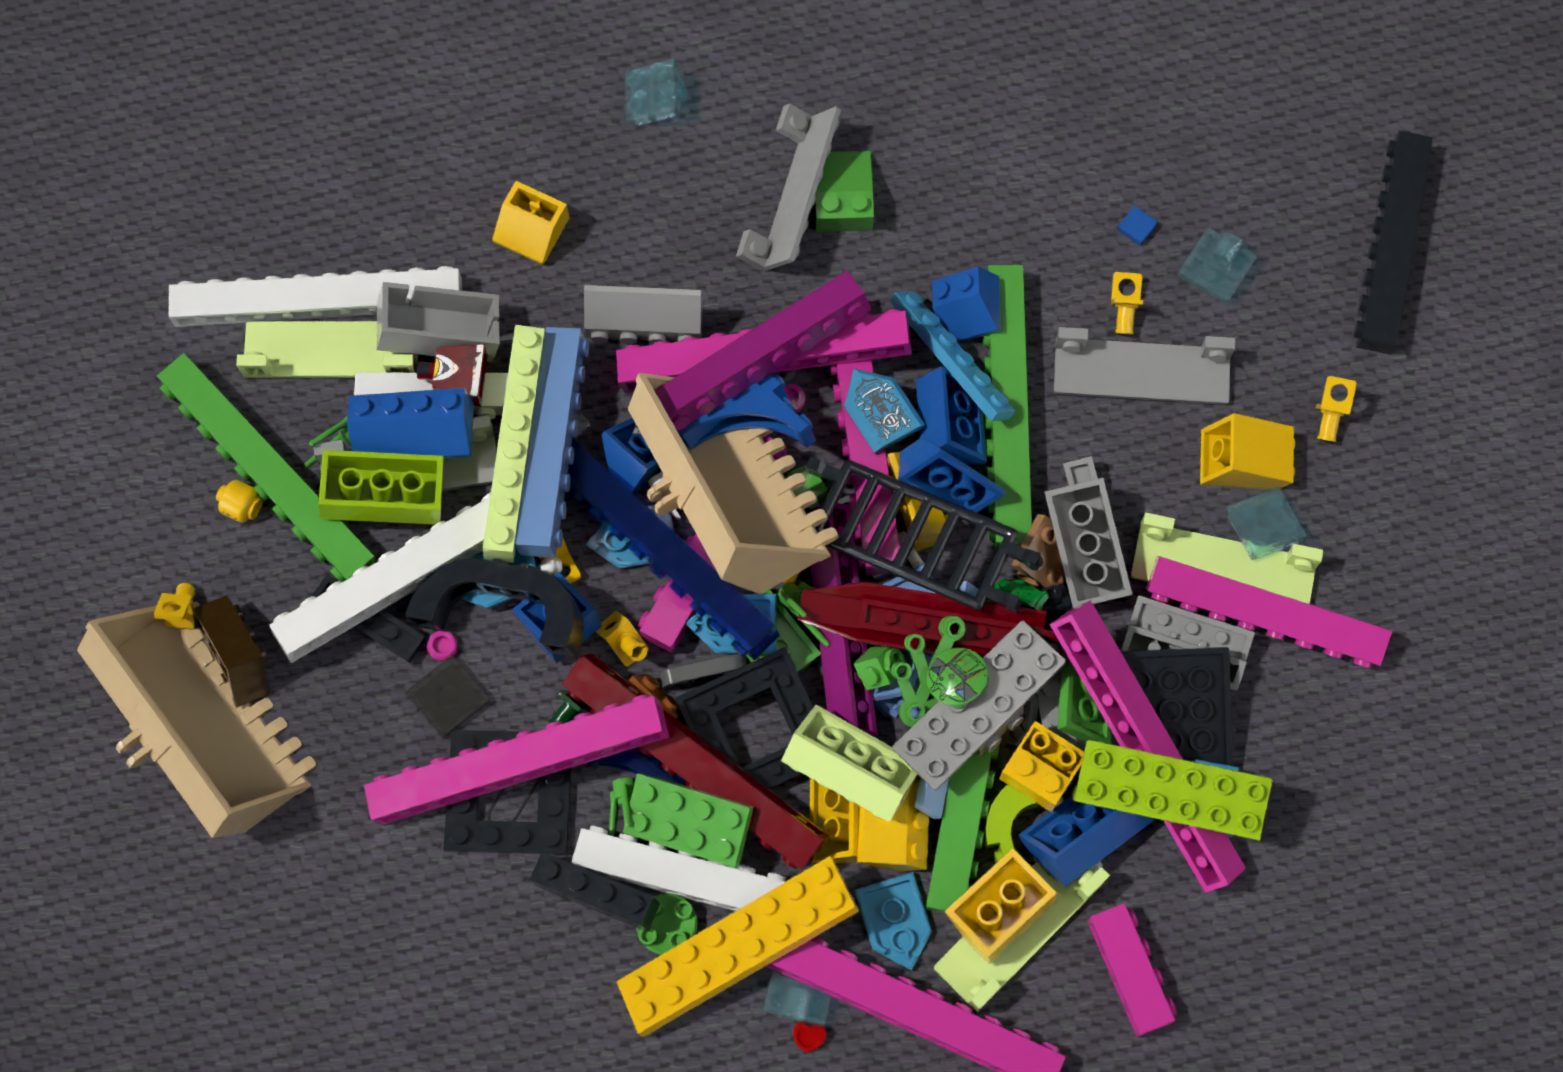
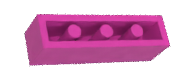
M1124 903L1091 916L1087 922L1136 1037L1173 1023L1175 1021L1173 1015L1176 1014L1175 1006L1169 996L1165 998L1160 987L1164 985L1162 976L1158 968H1152L1148 956L1151 955L1146 940L1144 938L1140 939L1135 929V927H1138V921L1133 910H1127Z

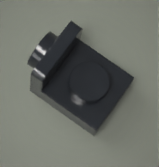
M1063 584L1038 588L1039 591H1046L1049 594V598L1042 607V611H1047L1044 630L1053 631L1050 624L1071 610V603Z

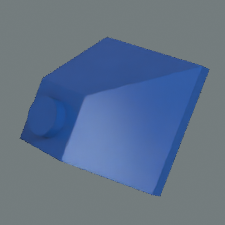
M633 418L603 432L602 440L609 475L623 490L633 494L645 488L650 478L661 472L657 461Z

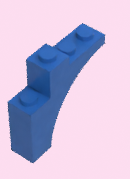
M777 373L766 375L761 381L750 385L735 397L715 407L710 413L702 415L684 429L677 431L684 444L690 450L717 435L740 429H766L780 432L799 441L806 448L816 441L811 431L814 427L804 414L798 416L794 412L795 408L784 390L786 383Z

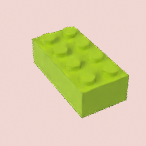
M323 450L319 492L320 519L437 524L441 521L443 456Z

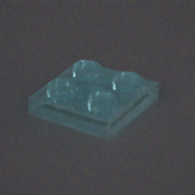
M1279 487L1231 504L1225 509L1229 521L1251 560L1285 549L1293 544L1301 543L1307 537Z

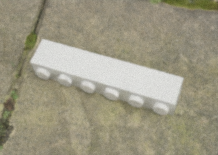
M355 372L354 395L433 390L432 380L417 379V373ZM508 373L485 374L481 407L473 406V415H478V417L489 415L490 419L496 418V415H502Z

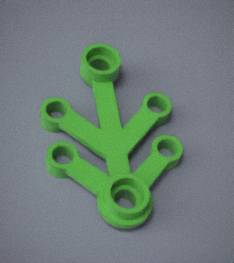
M946 616L940 621L939 633L942 638L930 664L939 654L950 650L954 641L964 636L966 626L961 618ZM953 623L958 625V632L956 634L950 632V626ZM910 634L904 641V646L910 651L920 681L916 694L909 680L912 674L910 665L905 662H896L891 668V674L897 679L903 697V702L899 707V717L909 727H913L938 702L936 698L927 700L931 693L928 689L926 678L929 666L923 652L925 647L924 638L918 634ZM913 638H917L919 641L916 649H912L910 646ZM900 666H904L906 669V673L902 677H899L897 674V669ZM914 707L919 708V715L916 718L911 716V710Z

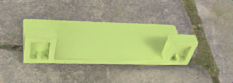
M377 321L247 322L244 355H237L236 366L244 378H355V372L417 373L418 355L376 350Z
M1145 512L1138 534L1131 571L1132 579L1149 582L1158 555L1310 604L1315 570L1322 561L1323 550L1293 544L1290 550L1285 552L1173 528L1174 518Z
M1036 862L1032 868L1057 892L1056 903L989 965L962 937L935 964L934 970L978 1012L1108 879L1110 875L1102 867L1097 871L1091 867L1068 886H1064L1049 876L1041 865Z

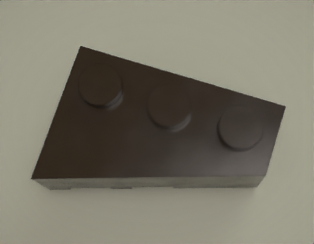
M228 595L193 608L197 627L212 658L216 659L223 672L221 677L224 684L227 682L230 684L235 707H240L269 695L270 691L264 663L268 662L262 645L256 646L254 643L256 638L249 624L245 626L242 622L244 621V616L239 605L233 606Z

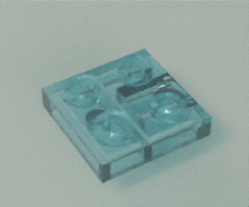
M675 59L625 72L626 124L638 126L680 115V103L687 100V89L683 80L679 77V63Z
M1207 227L1177 276L1227 305L1252 267L1257 255L1245 249L1243 241L1236 235L1229 232L1219 234Z
M773 970L763 1012L796 1021H805L812 1025L824 1026L831 996Z

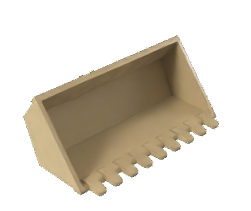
M638 373L636 378L637 385L628 411L663 472L664 479L655 484V486H652L647 491V496L651 502L658 501L655 504V511L658 515L668 514V512H672L678 507L683 509L721 580L762 594L814 563L823 561L831 556L825 546L838 539L839 535L833 527L822 530L819 533L815 530L814 527L825 522L828 517L823 509H818L809 514L805 513L804 509L814 504L817 498L812 491L795 496L793 491L805 485L806 479L801 473L791 475L785 479L782 473L793 468L796 463L790 455L781 457L776 461L772 456L785 448L784 442L781 438H775L766 443L762 440L763 437L774 431L766 429L730 431L710 438L690 450L682 441L655 393L656 389L675 377Z
M193 602V608L200 606L198 602ZM157 605L89 621L86 626L87 632L77 651L130 723L129 727L133 731L116 745V750L119 753H124L140 742L143 748L129 757L127 760L129 768L137 767L150 757L154 762L157 761L212 838L245 833L292 797L301 794L311 786L304 775L316 767L315 760L308 756L297 764L294 763L290 755L298 750L302 743L297 737H292L281 745L275 736L287 728V722L284 718L279 717L267 725L261 718L263 714L273 708V703L269 698H264L254 705L249 702L240 707H235L229 682L224 684L221 677L223 672L216 659L212 658L198 627L193 629L166 627L164 619L154 618V611Z

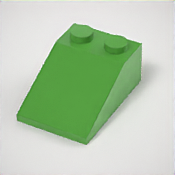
M870 151L830 152L823 167V178L818 183L815 193L816 232L873 230L874 207Z

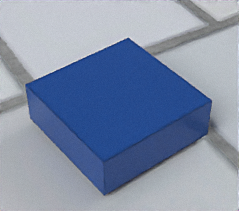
M1134 206L1120 223L1117 231L1141 246L1157 226L1158 221Z

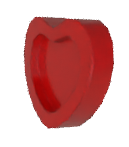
M800 1021L794 1025L793 1038L801 1050L810 1052L824 1043L826 1029L822 1024L810 1025L805 1021Z

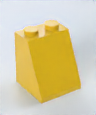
M1233 413L1201 429L1200 485L1278 490L1292 484L1295 475L1294 427Z

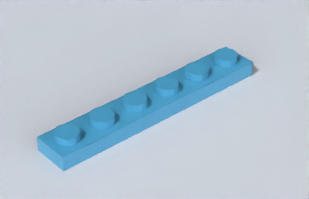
M914 291L895 292L889 301L897 310L906 311L909 325L989 420H1010L1016 411L1008 403V398L995 388L991 383L990 377L978 368L974 363L973 357L961 348L957 343L956 337L944 328L940 323L939 317L931 312L923 303L922 297Z

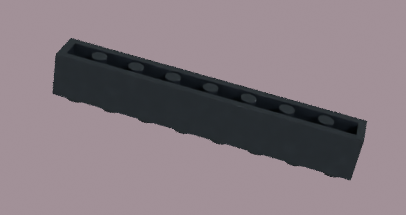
M1399 130L1395 139L1389 140L1386 157H1390L1389 166H1384L1381 182H1385L1386 185L1385 190L1380 191L1377 200V207L1381 208L1380 217H1375L1372 233L1377 234L1376 241L1371 242L1367 259L1372 260L1371 269L1366 268L1363 278V285L1367 286L1366 295H1361L1358 311L1363 312L1361 321L1357 320L1353 334L1354 338H1358L1356 348L1391 355L1397 346L1433 137Z

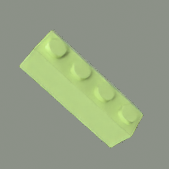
M818 705L814 706L795 731L781 760L793 770L807 775L820 785L830 788L844 796L848 801L860 805L872 812L876 817L883 818L888 822L892 820L918 776L893 751V747Z

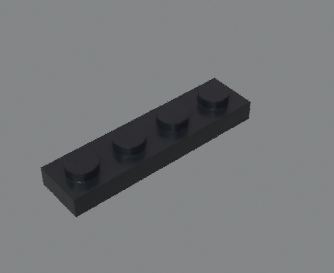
M327 574L312 596L318 597L327 592L326 589L338 580ZM381 610L353 627L409 664L426 641L424 635L385 610Z

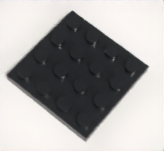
M1229 647L1120 651L1182 759L1187 761L1198 759L1233 766ZM1109 728L1111 744L1120 746Z

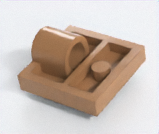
M1037 514L1021 547L1041 553L1040 558H1042V562L1038 570L1032 569L1017 560H1013L1011 565L1018 570L1016 576L1033 587L1044 588L1064 584L1066 578L1052 521L1046 515Z

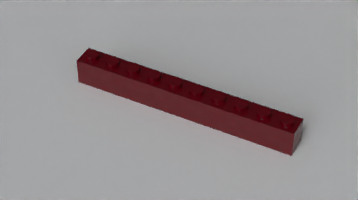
M592 653L581 655L561 684L568 689L567 694L580 703L584 701L592 708V714L602 712L603 708L608 705L621 704L622 706L633 702L632 699L637 696L645 695ZM663 709L669 738L640 746L638 749L649 757L655 756L663 762L661 766L668 773L675 776L678 774L685 779L687 787L753 806L748 831L751 830L759 837L758 841L769 850L775 849L782 854V860L794 869L799 867L801 870L808 867L830 836Z

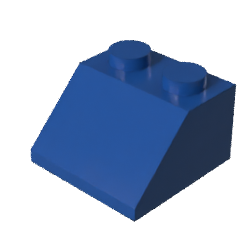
M979 266L932 281V308L944 328L956 337L957 343L1001 331L999 276Z
M558 572L553 577L573 596L581 610L584 623L582 642H584L602 627L596 609ZM523 600L512 609L533 639L556 664L566 656L550 653L539 642L546 622V609L543 604Z

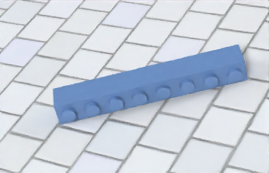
M546 327L514 544L520 556L556 558L557 547L562 546L563 532L560 529L561 519H565L567 511L564 494L569 492L570 475L567 474L568 465L573 464L574 448L571 447L572 437H576L578 433V422L575 419L576 410L581 409L582 403L579 386L580 383L583 384L585 381V367L582 365L583 358L587 357L589 353V341L584 338L581 328Z

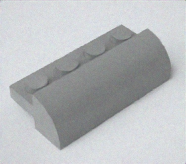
M1138 595L1121 651L1229 647L1230 689L1237 691L1255 632Z

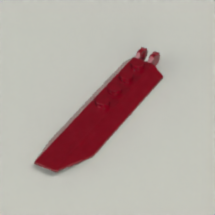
M869 582L803 590L800 607L807 615L806 617L798 615V620L855 642L907 650L904 646L905 638L910 634H918L925 641L923 652L934 654L942 638L939 633V623L946 616L959 617L966 626L964 636L954 641L951 649H969L980 655L982 659L1021 621H1024L1042 639L1060 643L1054 631L1044 630L1047 611L1020 607L1017 614L993 602H986L982 610L976 611L937 593ZM956 623L950 626L952 634L958 632V625ZM913 638L910 646L912 649H916L919 641L917 638ZM1055 650L1057 653H1059V654L1064 658V653H1063V652H1060L1059 650Z

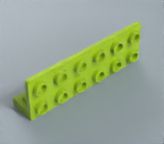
M1087 740L1078 784L1074 785L1072 798L1074 801L1260 840L1272 780L1268 777Z

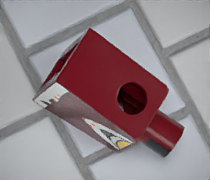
M485 344L437 348L435 363H418L417 379L432 380L433 390L465 388L474 406L481 407L488 358Z

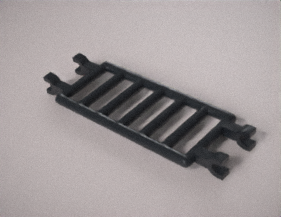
M811 456L806 466L810 470L809 473L834 483L821 508L825 511L828 519L814 527L817 533L825 529L851 474L853 473L867 479L840 537L826 546L976 611L982 610L988 600L1017 614L1022 604L1019 601L1020 597L994 588L999 574L1008 557L1035 570H1038L1042 562V558H1040L1041 553L1014 544L1018 537L1017 530L855 461L846 460L839 470ZM878 485L893 490L894 493L865 550L850 542ZM905 496L921 502V505L894 560L891 561L877 555ZM808 507L804 509L806 514L815 511ZM933 507L949 515L921 573L904 565ZM962 519L976 525L948 585L932 579V575L959 520ZM988 530L1004 538L976 597L960 591L959 588Z

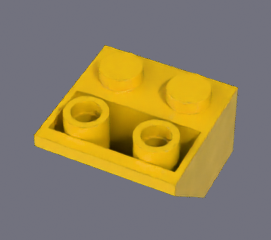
M515 181L502 204L492 241L544 265L570 219L567 204Z
M1034 721L1002 771L999 779L1052 812L1082 765L1084 751Z

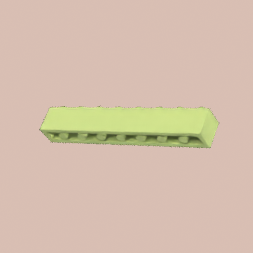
M515 325L483 543L485 560L501 559L514 563L516 552L514 544L545 328Z

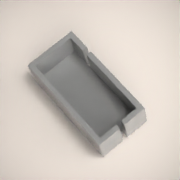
M389 282L382 283L377 300L376 350L436 356V350L439 347L485 344L488 353L487 362H493L499 347V295L415 285L409 306H404L409 292V285Z

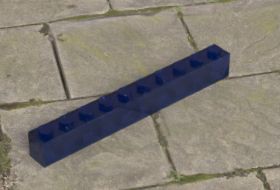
M572 438L571 447L574 448L573 464L568 465L567 474L570 475L571 489L569 494L580 505L585 502L591 508L589 513L600 524L603 521L607 522L611 526L608 529L609 532L619 542L625 539L631 545L628 549L638 560L641 561L645 558L651 564L648 568L657 578L661 580L665 577L671 582L669 588L680 599L684 596L692 602L689 605L690 608L700 618L706 615L712 621L710 624L711 628L720 637L723 638L727 635L733 641L730 645L739 655L744 657L747 654L755 661L780 636L776 626L729 582L721 580L718 572Z

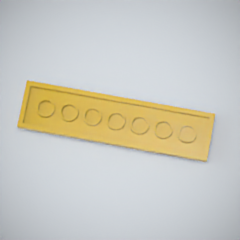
M830 856L616 981L638 1034L642 1037L647 1036L859 912V909L835 861Z

